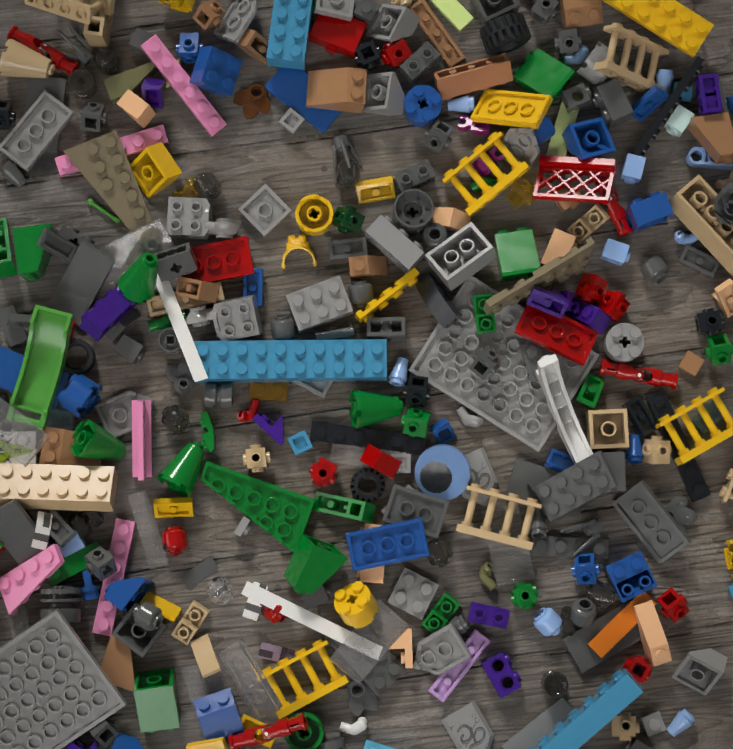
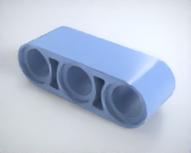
M703 147L692 148L685 158L687 165L692 168L733 169V163L716 164L713 162ZM691 154H697L700 157V161H694L691 158Z

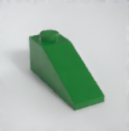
M7 217L0 218V278L17 275L16 259Z
M317 491L312 510L372 524L377 505Z
M98 541L65 557V562L48 579L51 586H58L85 571V555L100 546Z

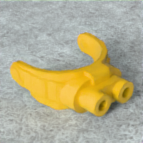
M295 235L287 236L288 243H286V251L282 257V269L286 267V255L294 249L308 251L313 258V265L316 267L315 254L309 247V241H306V235H298V238H295Z

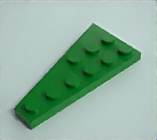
M206 461L200 480L294 553L300 537L305 531L315 499Z

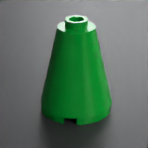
M143 253L122 273L118 280V289H121L126 299L135 303H144V301L152 299L156 292L157 257L152 253Z
M351 390L349 395V402H352L351 408H349V415L354 428H361L397 417L403 411V402L396 396Z
M87 419V421L80 422L73 433L72 438L75 441L74 445L71 444L70 448L71 453L76 457L119 461L126 455L125 444L92 420Z
M197 442L188 443L159 473L157 480L161 484L165 481L168 485L167 488L184 497L186 495L191 497L205 454L203 446Z

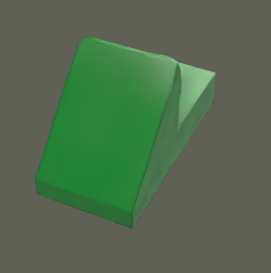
M588 373L575 400L595 408L605 380Z

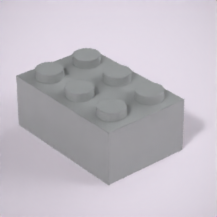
M380 215L365 231V237L407 274L423 259V247L418 242L409 240V235L401 228L398 230L394 226V221L388 216L383 217Z
M472 222L425 254L429 266L450 291L497 258L494 247Z
M340 275L286 295L300 334L353 314V309Z

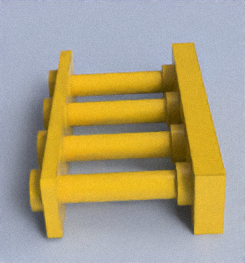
M501 131L499 133H492L487 138L489 140L487 143L478 145L469 158L465 156L458 162L459 166L454 170L451 168L443 175L445 178L442 179V182L448 184L451 181L467 201L468 208L465 211L469 216H474L531 169L527 162H518L503 144L501 139L505 135ZM493 145L498 148L512 166V171L508 175L503 174L486 153ZM479 157L497 178L496 181L498 183L493 187L488 186L471 165ZM463 170H466L481 188L483 195L479 199L473 198L456 177Z
M714 387L706 392V397L698 396L690 401L692 405L688 407L682 405L674 410L676 414L671 417L667 414L658 419L660 423L655 425L656 429L664 426L679 451V457L674 459L677 466L688 462L733 436V418L719 396L721 392L725 391L724 387L720 389ZM711 398L727 424L725 425L727 429L722 432L720 429H717L703 405L704 402ZM695 407L711 433V438L706 441L704 438H701L687 414L688 411ZM679 416L695 442V447L691 450L684 446L671 423L672 420Z
M321 638L312 643L313 647L307 651L304 647L295 652L296 656L289 660L286 657L277 662L279 666L273 669L269 666L260 671L259 681L266 678L279 703V710L276 711L279 719L349 682L346 674L341 676L335 669L324 648L325 645L329 644L327 640L323 641ZM316 650L331 676V682L326 685L320 682L307 657L308 654ZM299 659L314 686V691L309 694L306 691L303 692L290 667V664ZM282 668L297 695L295 697L296 701L292 703L285 700L272 675Z

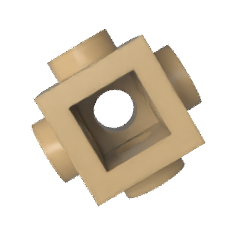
M653 435L651 439H644L642 446L643 462L670 464V454L672 452L670 440H665L663 436Z
M261 444L250 445V449H246V454H243V465H247L249 470L252 469V473L263 472V468H268L267 463H271L270 451L266 452V448H261ZM258 454L260 459L256 462L253 461V455Z
M620 712L619 716H615L611 720V737H619L620 741H631V737L635 738L636 733H639L640 723L636 721V716H631L629 712ZM622 724H627L628 730L623 729Z

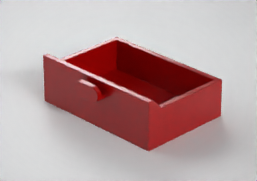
M318 14L309 34V42L325 47V51L331 54H336L337 52L354 59L356 55L355 48L362 41L367 29V23L353 17L351 21Z

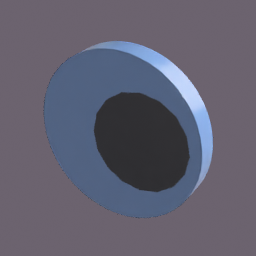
M439 444L426 449L420 455L415 465V479L424 494L443 500H451L462 494L471 478V467L467 457L463 452L451 445Z

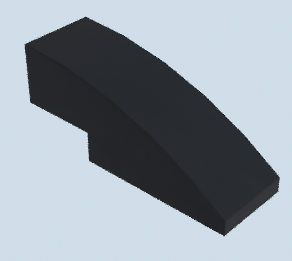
M430 271L415 283L423 301L443 329L449 328L462 316L460 311L451 302L453 299Z

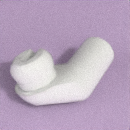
M358 717L357 722L353 724L341 722L339 731L357 735L367 728L368 721L365 717Z

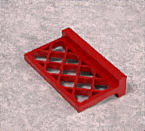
M540 155V167L533 199L609 204L614 178L618 172L616 159L588 158L580 160L577 157ZM543 173H553V174H554L553 176L549 177L548 179H545V178L543 177ZM563 174L572 175L565 181L561 178ZM582 175L591 176L584 182L579 178ZM601 176L609 177V179L603 183L598 178H600ZM558 179L561 183L553 188L549 183ZM577 180L580 184L572 189L568 184ZM596 181L599 186L591 190L587 185ZM545 186L550 189L546 193H539V190ZM563 187L567 188L568 192L565 194L557 192ZM582 188L588 192L583 196L576 194ZM602 189L606 192L605 197L595 195V193Z

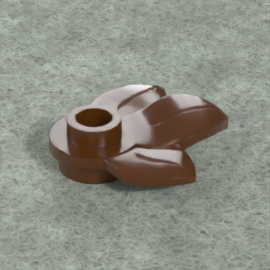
M259 83L251 85L249 89L240 90L233 99V104L243 106V113L247 120L254 118L259 111L267 115L271 108L270 101L266 97V89ZM260 91L261 94L259 96H255L254 92Z

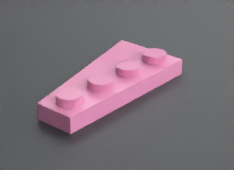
M59 544L51 545L0 577V591L9 615H14L18 611L17 608L21 604H25L29 600V596L42 586L41 583L46 578L49 579L65 562Z

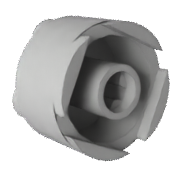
M600 41L596 43L594 50L590 51L577 71L578 74L593 85L598 86L607 78L606 75L594 70L595 62H602L607 56L608 47ZM615 53L613 60L616 64L620 59V57L617 56V53Z
M630 323L615 325L607 332L603 340L605 354L616 363L631 362L641 354L644 348V337L641 330ZM623 339L627 343L625 347L619 343Z

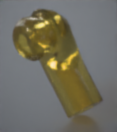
M188 177L183 189L173 191L174 197L193 196L197 189L196 179Z

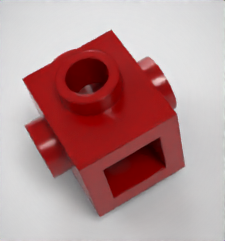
M405 39L393 42L388 41L384 44V48L380 50L382 53L381 60L388 67L399 68L406 59L413 55Z
M583 273L575 294L581 297V301L592 304V302L601 303L608 281L597 274Z
M607 289L601 303L597 307L601 308L612 321L619 323L630 303L625 299L626 295L618 290L613 292Z
M320 457L318 463L314 462L309 470V473H311L310 478L313 479L312 483L320 488L323 485L326 487L329 484L333 485L338 476L335 474L338 466ZM321 471L327 472L325 477L320 476Z
M672 587L656 599L662 608L659 610L666 619L670 618L674 623L690 611L686 605L688 603L687 599L681 593L678 594Z
M640 655L637 658L631 656L630 659L627 658L622 666L623 669L626 668L642 684L644 681H648L652 673V666L647 664L649 660ZM635 665L639 667V671L637 673L633 672V668Z

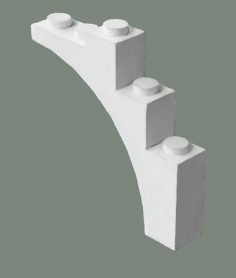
M556 354L551 356L545 355L537 361L536 378L557 423V431L573 463L576 464L592 455L593 452L570 402L560 371L559 360Z

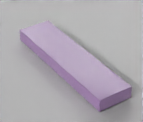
M474 629L465 641L472 657L439 675L428 691L444 703L490 643V640Z

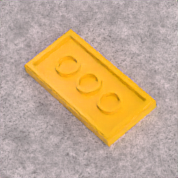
M487 89L484 90L470 118L472 122L538 129L553 98L551 95Z

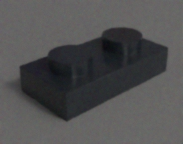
M640 395L622 405L624 409H627V415L641 438L657 430L655 427L657 423Z

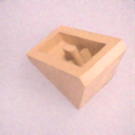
M129 89L116 103L142 128H145L156 115L147 102Z
M434 207L431 223H439L446 230L457 232L470 223L471 216L456 208Z

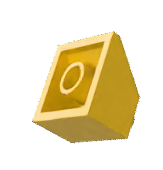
M162 142L146 147L130 164L137 183L147 198H151L171 185L182 174V171Z

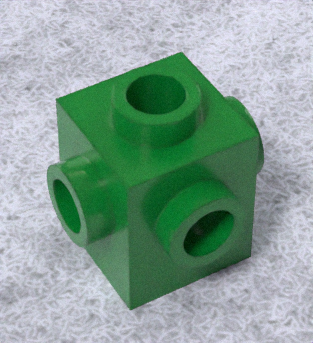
M726 333L707 336V347L704 348L705 357L710 360L712 366L731 363L733 345L730 343Z
M408 408L406 415L403 414L401 418V426H404L403 434L425 438L429 428L431 412L423 411L419 408Z
M524 581L513 585L515 589L510 590L512 593L510 599L514 607L518 606L519 609L524 608V610L534 607V602L538 601L536 596H539L535 585L525 584ZM523 592L528 593V599L524 600L522 598Z

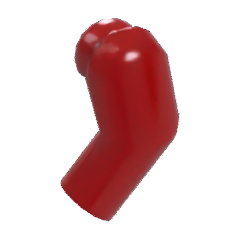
M252 399L248 409L237 413V419L242 423L252 420L258 413L261 401Z

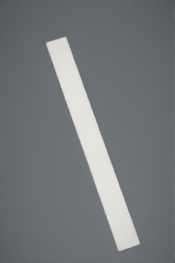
M157 273V289L193 380L197 382L208 379L170 281L161 282Z
M249 581L245 584L242 595L273 610L276 605H281L282 610L279 613L375 660L378 659L383 648L382 646Z

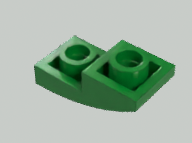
M492 293L472 295L477 334L496 332L495 314L486 315L483 310L485 301L492 297Z
M206 411L200 414L202 419L199 420L203 430H208L207 433L202 434L203 440H201V444L205 451L209 450L210 453H213L216 446L215 431L211 417Z
M445 592L421 625L431 633L440 630L446 625L461 603Z

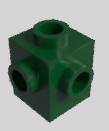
M349 205L337 207L331 225L337 227V231L344 234H359L365 216L356 212L357 209Z

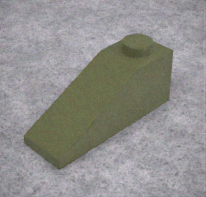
M153 62L103 79L113 105L119 101L128 89L136 94L141 89L145 78H151L158 71Z

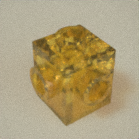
M526 178L520 182L516 180L509 187L510 191L504 196L516 210H519L524 205L528 207L535 201L533 199L535 187Z

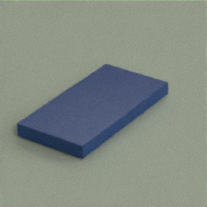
M280 67L264 88L325 134L342 111L306 107L308 73L300 69Z
M0 346V388L13 393L24 355ZM64 371L52 406L54 410L59 402L58 396L64 390L70 374Z
M422 517L345 533L353 572L430 556Z

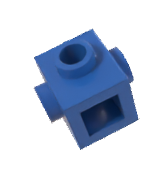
M180 33L179 43L176 44V54L180 55L181 62L189 64L196 62L200 47H204L199 33Z
M594 553L576 555L575 563L572 566V576L576 577L577 585L597 583V575H600V564H596Z

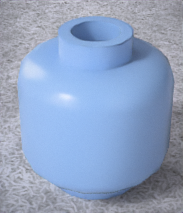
M543 607L535 613L533 624L543 636H555L561 631L562 618L552 608Z

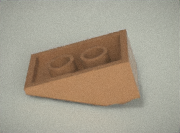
M559 0L562 27L568 29L604 23L601 0Z
M345 67L308 71L306 107L362 113L365 106L367 69Z
M45 426L39 464L101 466L102 460L74 456L70 448L71 444L74 445L75 441L72 438L74 431Z

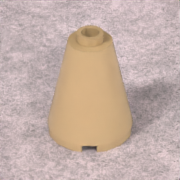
M8 39L5 44L8 47L7 51H2L0 59L1 76L47 79L53 75L55 65H53L51 59L14 39Z

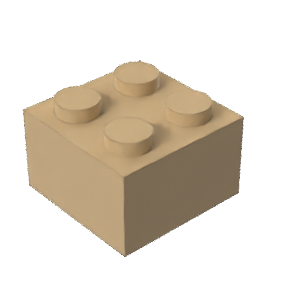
M627 409L588 410L586 412L587 442L591 450L629 448Z

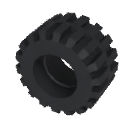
M511 13L497 17L486 23L479 31L488 55L511 52L520 48L531 39L525 17L521 13Z

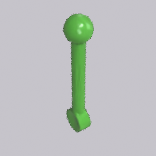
M93 199L87 200L89 206H94L116 223H120V219L94 203Z

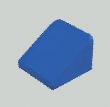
M442 418L429 427L439 444H447L457 437L446 418Z

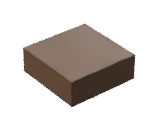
M688 350L678 368L695 377L705 360Z

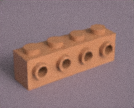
M506 53L433 72L436 90L441 95L442 100H450L459 95H468L477 90H487L492 86L505 85L513 81L511 64Z

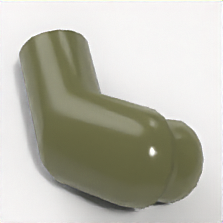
M487 561L480 566L479 579L491 591L497 585L491 579L493 564Z

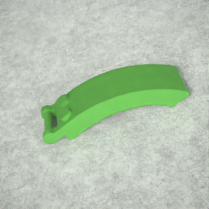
M35 305L30 319L26 350L10 399V408L6 421L12 423L14 421L37 427L40 431H45L66 362L73 314ZM17 409L41 415L40 420L16 414Z

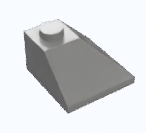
M382 3L366 37L393 42L411 36L416 30L420 18L407 7Z
M396 73L367 74L365 106L362 112L386 116L403 115L405 95Z
M711 648L690 651L674 671L671 678L706 696L723 675L728 657Z

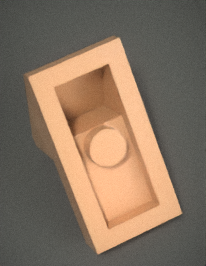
M729 278L714 288L715 292L712 293V297L727 318L733 315V280Z
M407 628L389 647V649H404V652H401V664H405V668H413L412 628Z

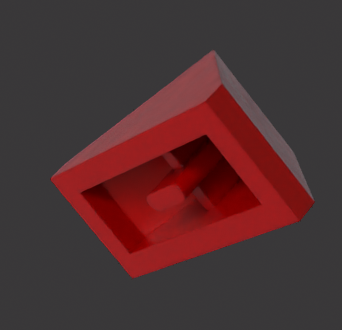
M370 444L367 445L359 460L392 479L402 464L401 461Z

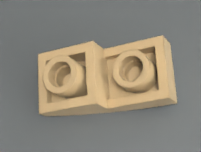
M597 203L573 223L567 231L571 235L576 236L575 240L580 244L610 217Z
M194 600L171 635L185 645H188L210 610Z
M208 634L190 641L203 678L222 671Z

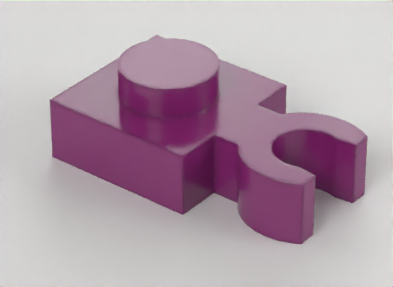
M460 116V122H465V124H458L459 131L471 129V134L490 136L492 124L472 122L468 116Z
M495 146L491 150V154L488 151L486 153L499 167L496 161L502 160L505 157L497 155L498 148ZM480 157L472 163L482 177H487L492 173Z

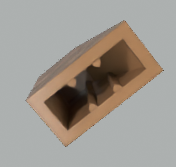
M729 112L691 117L688 125L689 131L716 164L733 163V127Z
M111 635L101 668L114 686L133 691L136 675L134 652Z

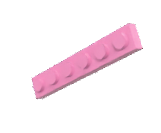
M156 34L140 46L211 137L227 125L199 88L189 83L191 78Z
M163 124L120 137L127 157L141 153L146 147L160 142L164 145L169 144ZM66 154L55 158L61 177L79 172L78 168Z
M116 518L109 551L114 557L117 571L103 580L92 633L111 636L113 633L118 608L103 596L106 594L105 590L110 583L124 580L136 525L134 521Z

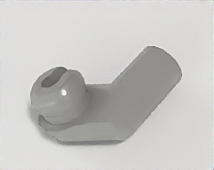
M465 406L456 410L466 426L476 428L484 422L482 416L470 415Z

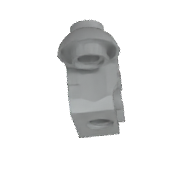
M168 198L166 235L169 238L208 240L211 234H216V239L229 240L233 239V235L239 231L241 225L234 223L235 220L229 218H218L216 222H213V209L207 198Z
M256 295L215 303L213 308L209 309L206 308V305L189 308L190 313L186 318V324H192L193 328L211 324L210 320H213L217 336L221 341L260 335L263 332Z

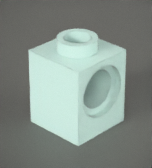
M679 104L664 125V128H666L670 135L680 137L689 124L691 117H694L695 114Z

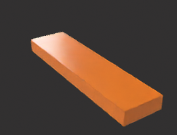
M646 592L634 597L587 644L602 658L637 624L633 606L650 600L653 601L654 606L657 603Z

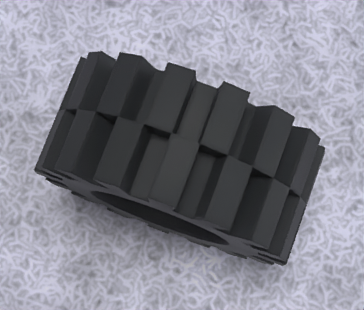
M362 468L351 479V492L359 501L375 502L384 492V478L375 469ZM364 478H371L375 482V489L370 493H365L360 488V483Z

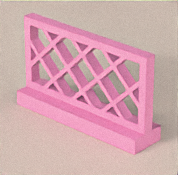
M132 400V477H138V480L152 477L151 400Z

